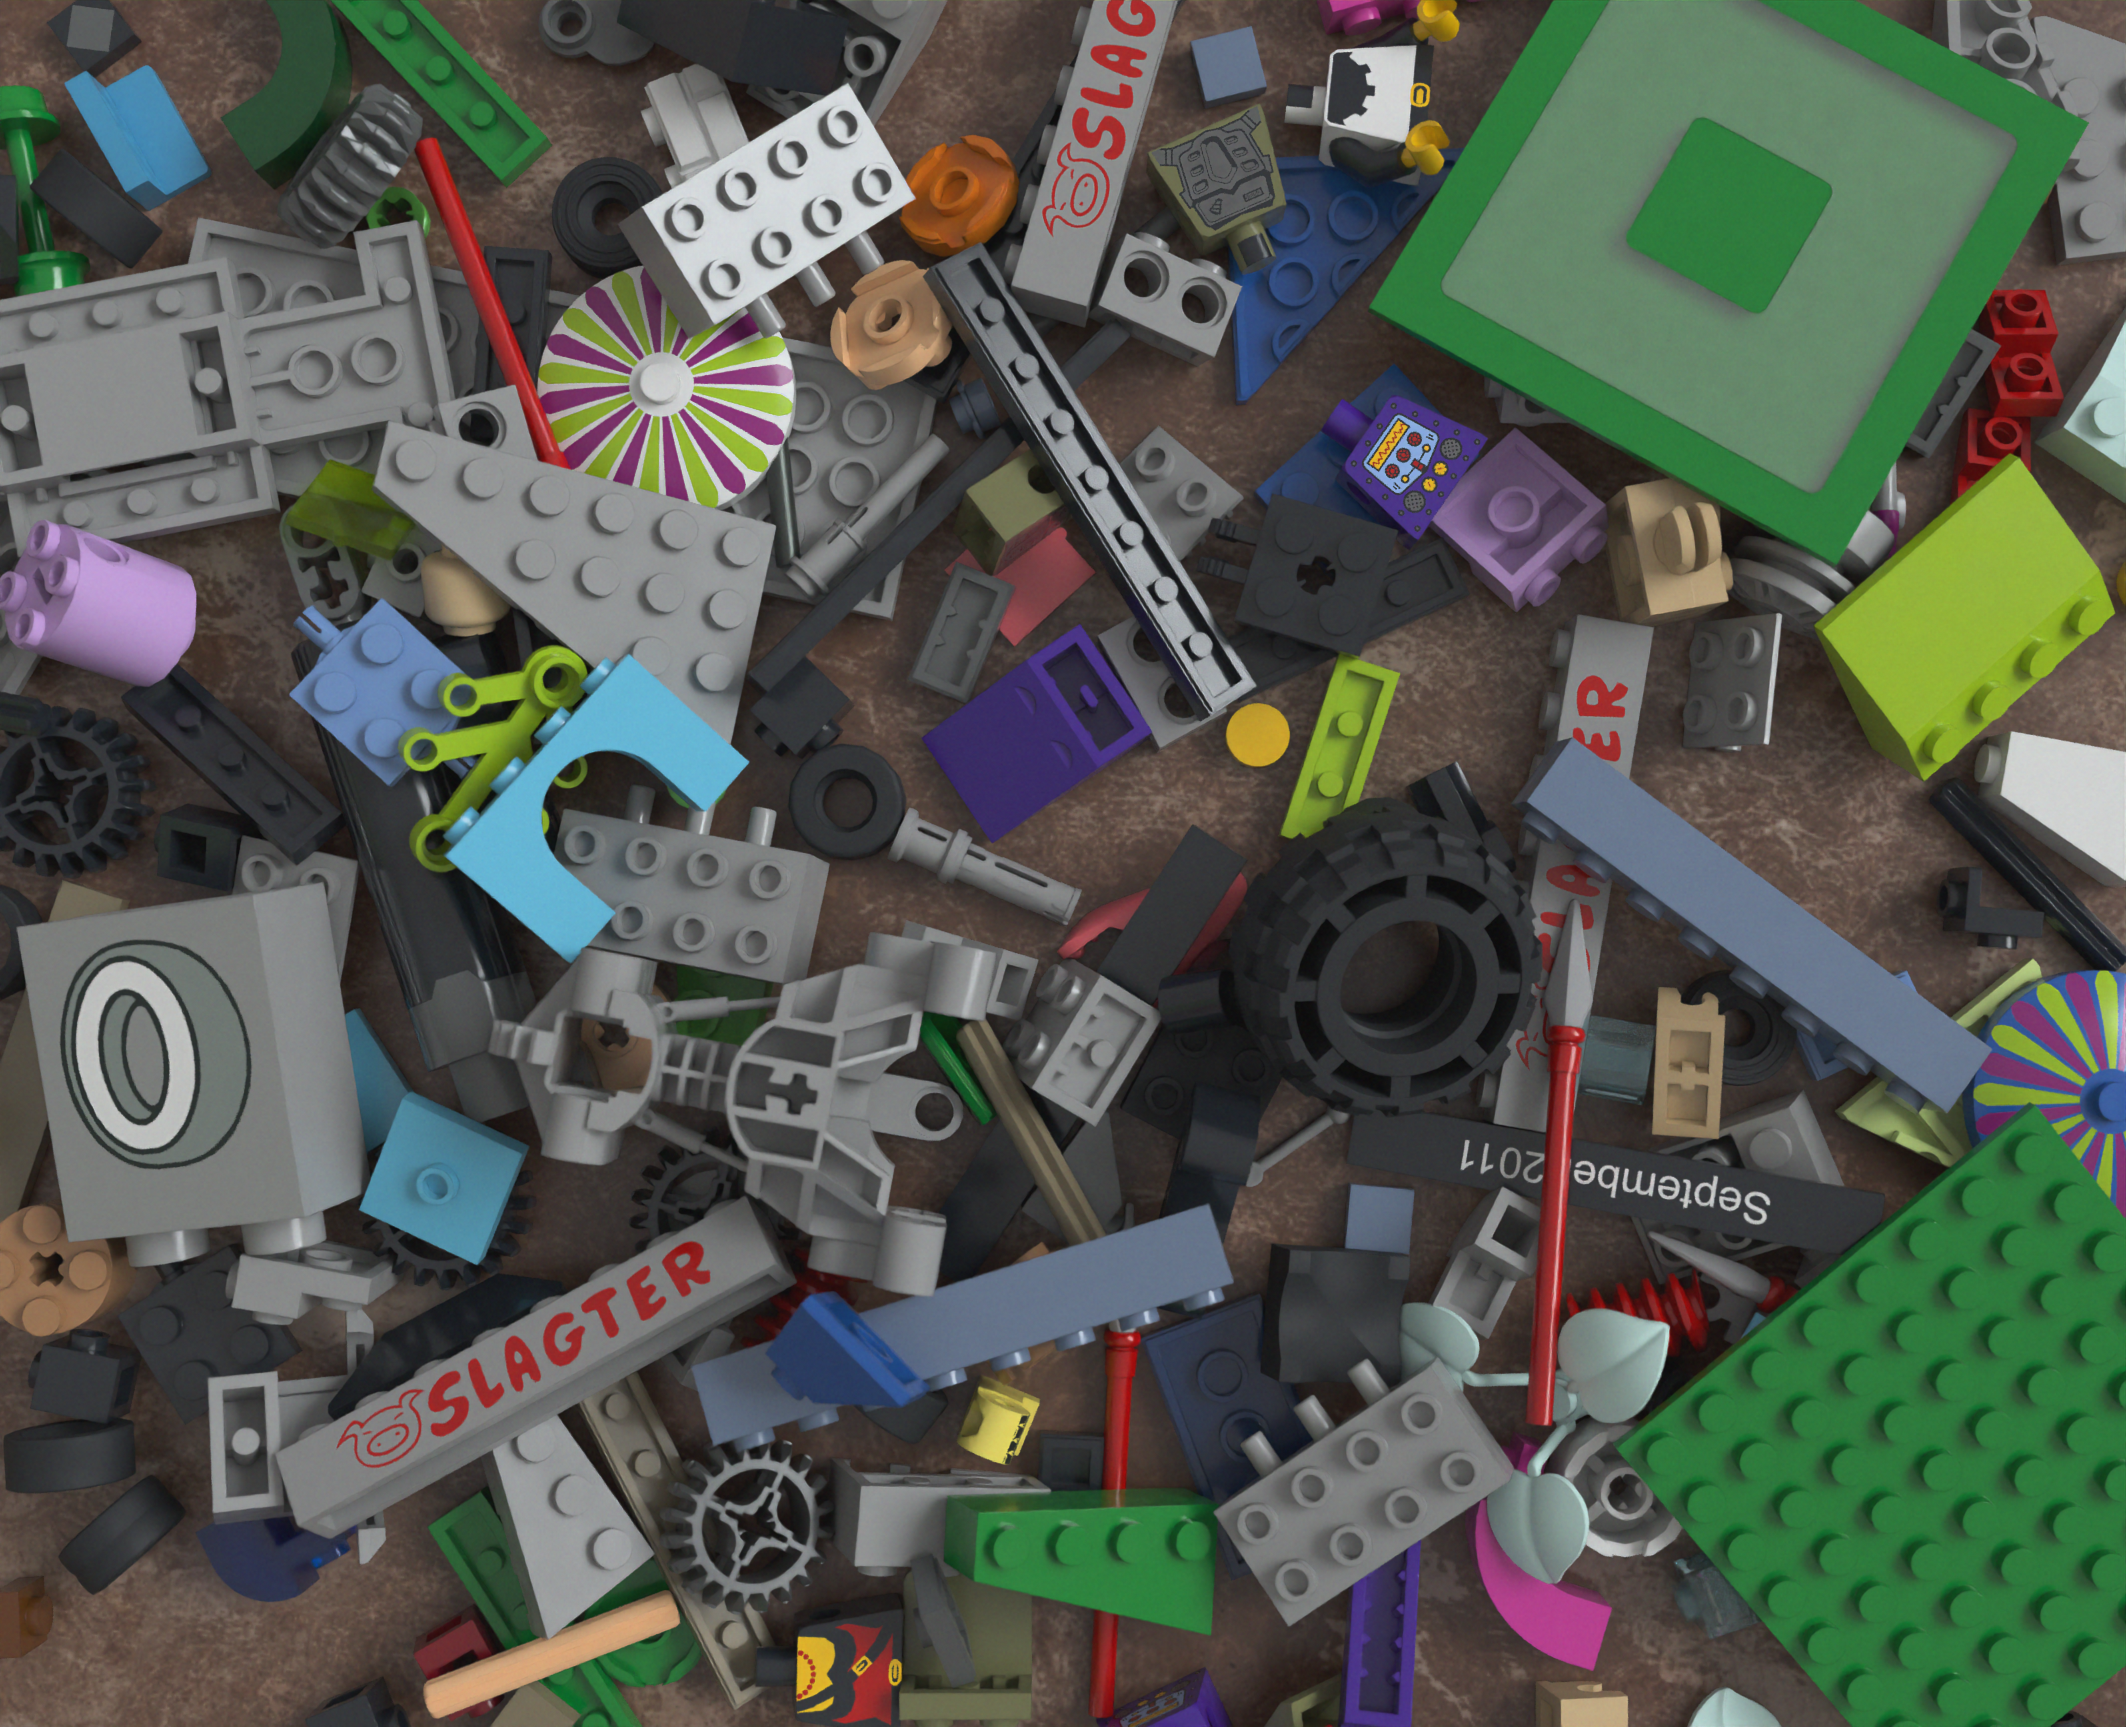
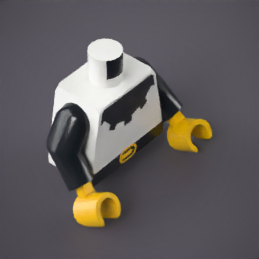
M1420 0L1417 6L1419 21L1414 17L1409 18L1382 36L1350 49H1337L1330 54L1326 87L1288 84L1284 123L1322 126L1319 160L1324 165L1336 167L1368 188L1390 181L1418 185L1421 172L1426 175L1439 173L1443 167L1444 158L1438 149L1447 148L1450 140L1438 122L1428 120L1434 46L1427 44L1428 37L1431 35L1441 42L1450 41L1456 37L1460 23L1453 14L1457 7L1455 0Z

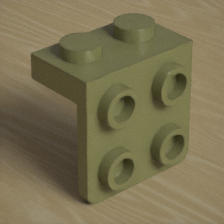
M912 1569L909 1570L903 1582V1678L899 1692V1720H914V1725L917 1727H950L953 1725V1720H980L982 1727H1015L1019 1724V1720H1031L1032 1595L974 1582L961 1573L957 1576L946 1577L967 1625L977 1675L974 1676V1682L953 1688L934 1646L923 1648L920 1642L913 1615V1609L918 1607Z

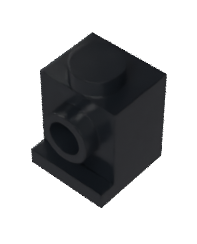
M187 803L160 815V823L154 835V847L158 853L157 876L222 891H230L234 887L242 835L262 839L263 835L240 814Z

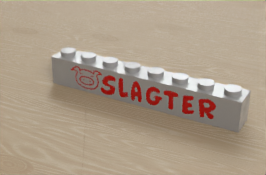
M1094 0L1092 8L1080 6L1071 40V45L1080 47L1075 67L1067 65L1062 67L1054 98V104L1063 106L1057 127L1048 124L1045 126L1037 156V163L1046 165L1040 186L1029 184L1027 187L1019 222L1028 224V229L1023 246L1011 244L1002 276L1006 283L1011 284V291L1024 311L1081 327L1086 325L1178 0Z
M1577 614L1565 622L1564 630L1556 629L1549 654V666L1558 668L1554 692H1545L1539 714V729L1547 730L1543 755L1535 754L1529 778L1555 742L1573 737L1629 779L1654 627ZM1521 825L1518 854L1526 855L1523 880L1516 881L1527 893L1537 916L1532 920V923L1535 927V936L1542 942L1543 971H1541V980L1532 984L1531 993L1537 998L1528 1027L1526 1031L1515 1030L1506 1045L1511 1050V1055L1494 1074L1488 1069H1485L1480 1074L1476 1093L1477 1107L1484 1108L1483 1120L1493 1124L1546 1132L1550 1072H1547V1045L1552 1044V1042L1546 1038V1031L1550 1026V1021L1544 1003V994L1570 902L1576 899L1580 902L1593 998L1612 879L1609 878L1606 883H1602L1592 878L1574 864L1573 860L1577 853L1557 839L1554 844H1549L1533 835ZM1590 1007V1009H1589V1012H1588V1014H1587V1016H1586V1018H1585V1021H1584V1024H1583V1027H1582V1029H1584V1031H1585V1040H1584L1583 1043L1578 1044L1579 1047H1582V1054H1581V1062H1580L1579 1074L1576 1075L1574 1110H1575V1104H1576V1098H1577V1091H1578V1085H1579V1079H1580V1073H1581V1067H1582V1061H1583V1055H1584V1049H1585V1043H1586V1037H1587V1031H1588V1025H1589L1591 1007Z
M747 1196L739 1200L723 1201L709 1209L704 1219L680 1232H668L658 1236L648 1244L646 1251L626 1262L610 1264L598 1269L589 1277L586 1284L566 1295L552 1296L538 1302L532 1307L529 1315L507 1327L494 1328L483 1332L473 1340L472 1346L449 1359L436 1360L423 1365L414 1373L413 1379L391 1391L378 1392L363 1398L357 1403L355 1410L332 1423L319 1424L305 1430L298 1436L296 1443L275 1454L297 1526L331 1539L796 1284L797 1280L768 1215Z

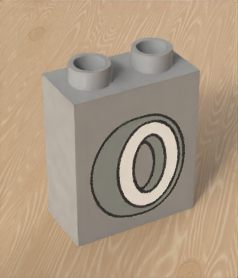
M324 882L98 913L17 927L68 1242L125 1237L129 1265L132 1267H145L186 1260L211 1251L208 1228L241 1225L244 1249L247 1255L286 1252L308 1247L326 1240L323 1210L366 1193L371 1178Z

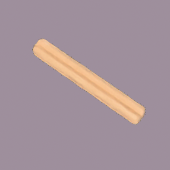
M663 1590L561 1629L549 1640L540 1637L428 1680L424 1684L423 1689L427 1709L433 1718L439 1719L677 1627L680 1623V1614L674 1596L670 1591Z

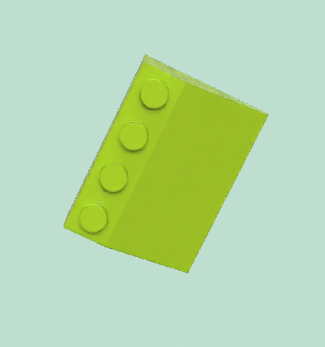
M2009 453L1813 627L1871 748L1924 782L1942 765L1951 761L1967 743L1992 721L2000 718L2008 707L2035 683L2050 674L2056 665L2085 639L2096 633L2115 614L2099 568L2021 459Z

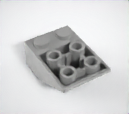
M800 0L849 19L831 93L848 83L872 125L875 126L930 38L948 0ZM751 84L746 92L788 119L825 97L824 95Z
M1804 1089L1743 1109L1720 1119L1719 1139L1679 1136L1645 1150L1844 1186ZM1631 1216L1659 1285L1665 1283L1666 1273L1673 1272L1677 1279L1691 1275L1692 1268L1694 1267L1648 1238L1647 1233L1649 1231L1657 1232L1732 1261L1742 1260L1787 1246Z

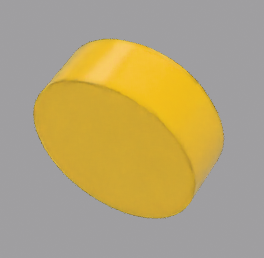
M1253 703L1240 708L1231 717L1225 730V743L1230 755L1238 763L1250 768H1263L1276 762L1286 751L1290 739L1289 726L1285 717L1276 708L1262 703Z

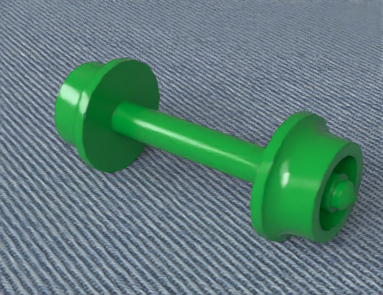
M13 85L0 87V149L7 150L11 173L17 177L18 205L29 254L19 256V281L10 283L17 297L85 284L84 276L90 272L91 266L89 258L84 254L55 250L45 202L30 189V185L39 175L33 147L52 141L60 134L59 119L48 112L43 93L38 89L29 86Z

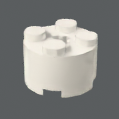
M1592 1417L1583 1419L1576 1424L1575 1431L1567 1434L1553 1451L1545 1468L1546 1474L1554 1473L1566 1478L1575 1486L1584 1499L1589 1517L1586 1545L1603 1556L1613 1557L1612 1555L1629 1557L1643 1554L1646 1557L1654 1555L1673 1542L1683 1528L1613 1445L1615 1441L1639 1423L1634 1418L1618 1423L1599 1422ZM1620 1475L1628 1486L1624 1492L1617 1496L1610 1489L1609 1485L1614 1478Z

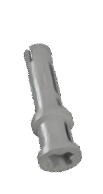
M909 807L887 859L897 863L902 858L937 873V881L944 884L947 881L953 884L955 879L1026 910H1031L1045 916L1047 919L1057 922L1064 927L1067 926L1082 892L1081 889L1058 882L1012 860L986 851L984 848L971 843L973 838L967 836L968 832L958 829L955 833H952L920 819L919 811Z

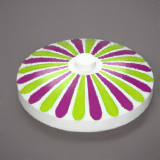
M643 265L618 272L601 280L573 302L555 325L547 341L538 373V396L561 452H564L572 470L718 510H724L740 501L766 478V473L786 438L788 437L789 439L795 417L796 380L793 364L780 332L767 339L764 338L746 308L743 307L718 324L689 339Z

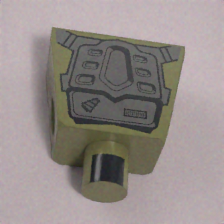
M1260 103L1147 152L1146 173L1150 182L1201 256L1208 255L1229 245L1243 275L1258 271L1275 261L1277 257L1265 229L1283 220L1286 199L1265 115Z
M1029 449L965 491L952 531L965 548L969 550L984 572L995 577L1053 531L1065 525L1072 518V515Z

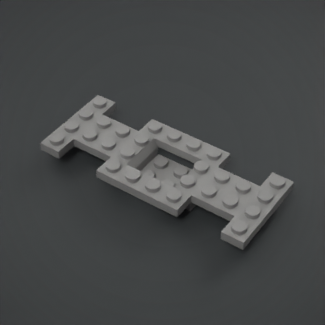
M415 220L353 232L365 295L247 318L244 317L235 263L228 257L0 300V502L8 500L18 557L21 558L26 549L27 538L31 528L40 520H47L55 524H66L120 544L280 513L281 510L269 450L386 428L388 421L426 430L425 423L435 421L432 409L438 403L454 400L455 394L425 235L421 224ZM459 422V433L463 440L461 426ZM190 452L197 456L196 458L71 482L69 475L181 453Z

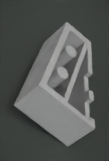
M558 1415L480 1456L497 1515L501 1517L511 1552L509 1556L514 1573L518 1576L529 1613L527 1618L533 1635L549 1640L655 1555Z

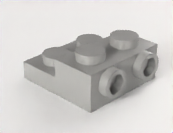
M324 1240L308 1247L265 1255L241 1254L240 1259H236L230 1268L226 1282V1297L233 1299L232 1307L253 1311L252 1318L256 1321L267 1324L286 1325L291 1324L293 1319L300 1318L321 1303L325 1307L336 1310H360L363 1304L368 1305L401 1282L404 1273L400 1275L392 1273L393 1262L398 1256L397 1253L390 1252L377 1257L373 1254L374 1252L371 1248Z

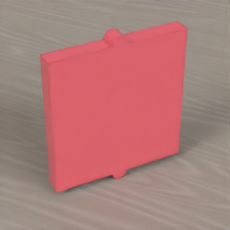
M1058 528L995 576V578L1016 587L999 628V631L1014 647L1096 573L1066 540L1067 531L1064 528ZM968 549L945 569V572L950 576L955 563L959 562L985 573Z

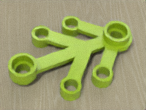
M551 645L533 652L526 659L521 671L474 680L463 673L450 674L440 682L437 696L440 704L455 716H470L483 704L521 699V701L508 719L504 721L433 734L426 728L415 727L407 730L401 736L398 743L399 755L409 767L416 771H429L438 766L442 761L482 754L441 812L422 818L411 831L409 838L410 849L413 855L427 869L435 872H447L456 868L452 862L443 856L452 844L445 839V842L439 848L428 849L425 846L427 835L436 829H442L447 832L470 806L477 811L492 790L489 787L490 783L515 756L525 764L533 756L530 736L545 716L547 721L561 706L570 714L573 712L572 706L584 695L585 691L580 687V684L587 677L586 667L576 653L562 646ZM559 667L562 672L559 684L553 688H545L542 682L544 673L549 668ZM460 684L469 685L471 694L468 701L462 705H452L450 701L452 690ZM420 739L430 740L431 751L428 756L421 760L412 759L410 755L412 745ZM580 756L575 759L573 771L565 777H558L556 775L552 782L566 789L574 788L581 784L588 770L585 758ZM542 807L541 822L543 834L545 835L549 827V816Z

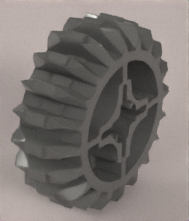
M380 83L365 87L350 104L346 105L342 113L334 119L331 126L320 137L313 149L307 154L301 166L295 171V175L286 185V190L280 196L277 216L290 225L289 229L304 241H311L320 249L334 247L338 242L343 241L348 232L354 230L358 222L368 214L371 207L381 198L389 184L395 180V176L401 167L407 162L409 154L416 147V142L421 136L423 118L411 109V104L397 92H390Z
M778 1439L771 1448L770 1442L740 1452H736L734 1441L730 1440L725 1443V1454L718 1445L713 1446L711 1442L703 1446V1455L707 1465L703 1467L702 1464L695 1460L686 1459L682 1467L684 1472L692 1478L686 1486L675 1481H671L668 1484L667 1490L672 1495L680 1497L678 1508L667 1506L662 1507L659 1511L660 1518L676 1523L675 1530L667 1531L659 1537L660 1544L666 1548H681L667 1562L668 1569L676 1574L688 1571L681 1585L686 1592L695 1594L703 1589L702 1603L713 1609L725 1599L726 1609L732 1614H741L748 1601L753 1610L759 1613L768 1611L770 1592L782 1603L792 1601V1590L789 1581L794 1580L803 1586L812 1584L811 1574L804 1566L808 1560L819 1564L827 1561V1555L822 1550L815 1548L817 1538L828 1539L835 1535L833 1527L819 1523V1516L828 1514L835 1508L833 1501L814 1497L826 1485L825 1477L817 1473L807 1475L811 1468L812 1459L809 1455L799 1453L791 1458L792 1443L786 1440ZM759 1469L754 1481H746L740 1493L733 1498L721 1499L713 1495L718 1487L730 1477L746 1470ZM780 1483L785 1489L790 1502V1530L782 1526L777 1518V1505L782 1495L777 1491ZM729 1510L740 1515L745 1513L757 1518L756 1524L768 1529L769 1534L765 1535L754 1530L749 1532L738 1528V1521L727 1516L725 1511ZM704 1514L713 1519L718 1527L719 1537L714 1551L719 1555L714 1564L708 1557L703 1543L702 1522ZM772 1546L780 1549L778 1555L763 1568L749 1574L737 1575L741 1565L748 1566L756 1552L762 1548Z

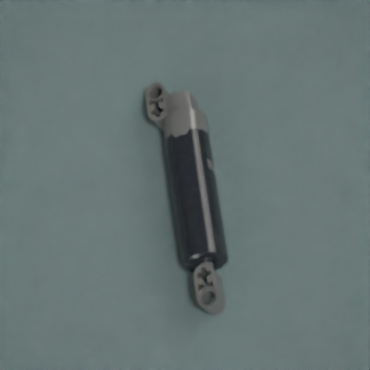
M305 500L293 504L282 515L279 530L300 599L306 609L314 605L327 620L342 632L344 629L357 624L368 613L372 604L371 597L361 592L366 576L351 531L345 521L321 502ZM316 521H327L330 528L328 539L318 548L306 549L303 546V534L306 528ZM329 568L333 579L349 590L339 595L341 605L337 608L324 601L333 596V589L329 577L319 569ZM310 639L297 644L290 653L299 683L315 668L319 655L323 652ZM310 714L370 898L374 899L377 908V914L381 923L380 928L427 1071L432 1072L449 1067L465 1116L479 1123L531 1107L515 1059L488 1053L494 1020L522 1023L537 1006L506 909L459 868L456 867L447 872L429 870L420 863L410 849L409 838L415 824L428 815L439 814L463 780L442 761L438 766L429 771L421 772L410 768L393 787L388 786ZM436 829L431 831L425 840L426 848L437 849L445 842L443 837L446 833L445 830ZM581 1039L571 1081L580 1084L584 1082L585 1085L603 1088L592 1053L586 1042Z

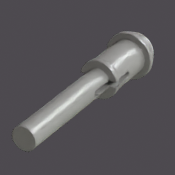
M931 434L845 523L837 518L833 522V526L800 559L793 556L789 560L792 567L785 573L786 578L810 601H813L819 594L827 596L830 593L828 585L860 552L867 548L863 540L950 452L947 445L935 434Z

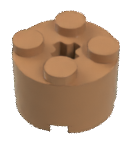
M61 1197L20 1209L0 1223V1316L13 1326L27 1331L34 1336L43 1337L66 1332L109 1313L127 1297L135 1283L137 1269L129 1265L125 1237L68 1242ZM58 1254L61 1255V1257H62L63 1260H64V1261L60 1264V1266L58 1265L59 1262H60V1258H59Z

